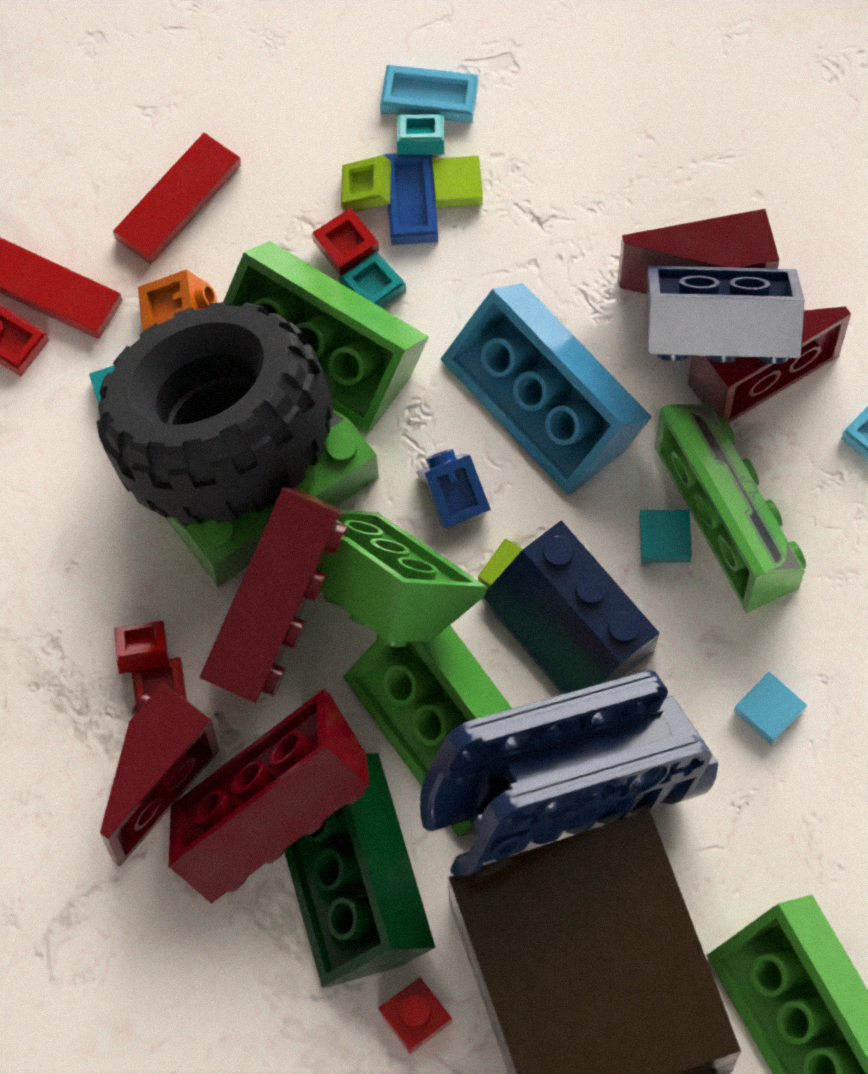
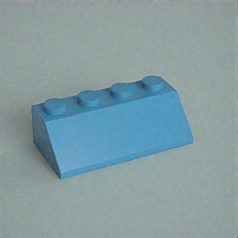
M524 283L493 288L440 359L567 495L575 492L625 452L652 418Z

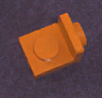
M187 269L137 287L143 331L155 323L160 325L173 318L177 312L191 307L194 310L209 307L210 303H217V297L212 286Z

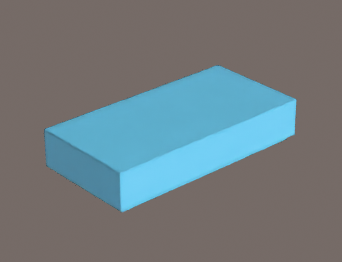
M387 64L380 103L381 113L395 115L442 114L444 115V120L473 123L479 75Z

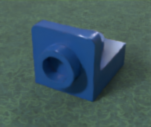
M453 448L426 458L428 467L417 471L420 481H424L443 528L491 510L470 454L455 455Z

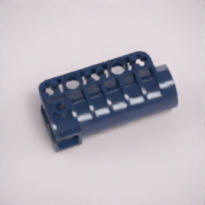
M652 670L644 671L470 720L453 729L443 740L422 785L420 794L421 821L424 829L427 831H435L468 820L470 821L478 835L470 851L456 856L450 868L451 874L465 877L476 873L485 862L501 860L523 851L530 842L544 845L556 841L563 832L579 834L588 831L594 826L596 821L602 824H609L623 819L628 812L639 814L648 810L652 811L660 802L675 804L704 795L712 788L716 780L718 761L674 696L667 697V687L658 674Z

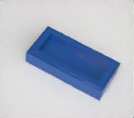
M384 154L391 161L390 204H388L391 245L438 242L431 155Z

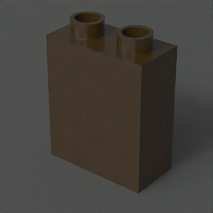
M650 810L482 865L476 873L465 877L455 875L448 877L449 905L508 1074L732 1073L741 1049Z

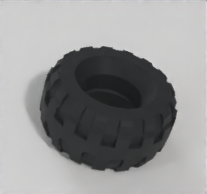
M232 302L210 303L209 307L194 310L191 307L177 312L173 318L160 325L155 323L140 333V339L131 347L126 346L113 362L115 366L113 372L107 373L104 377L99 391L101 396L98 404L100 420L96 423L99 438L109 460L126 490L133 493L138 503L165 518L177 517L180 523L199 525L203 524L204 520H216L218 524L237 520L239 515L253 510L259 512L275 504L274 499L279 497L283 487L296 488L307 478L306 470L310 465L315 466L319 462L326 448L325 440L330 433V419L333 418V401L318 358L302 331L291 322L288 323L279 314L269 313L262 306L244 303L241 307L234 306Z

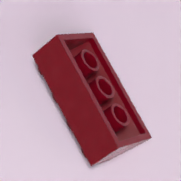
M282 488L199 678L255 704L263 701L266 694L270 696L276 694L286 672V668L280 666V662L287 647L296 648L307 624V621L300 618L308 599L316 602L325 585L328 574L321 571L329 552L335 555L338 553L349 527L342 524L346 512L299 488Z
M325 689L321 690L171 805L168 867L211 904L225 893H232L238 890L246 882L248 876L264 864H271L277 861L284 854L288 846L304 834L309 835L316 832L323 825L327 817L343 805H350L356 802L363 795L366 788L369 787L367 755L331 694Z

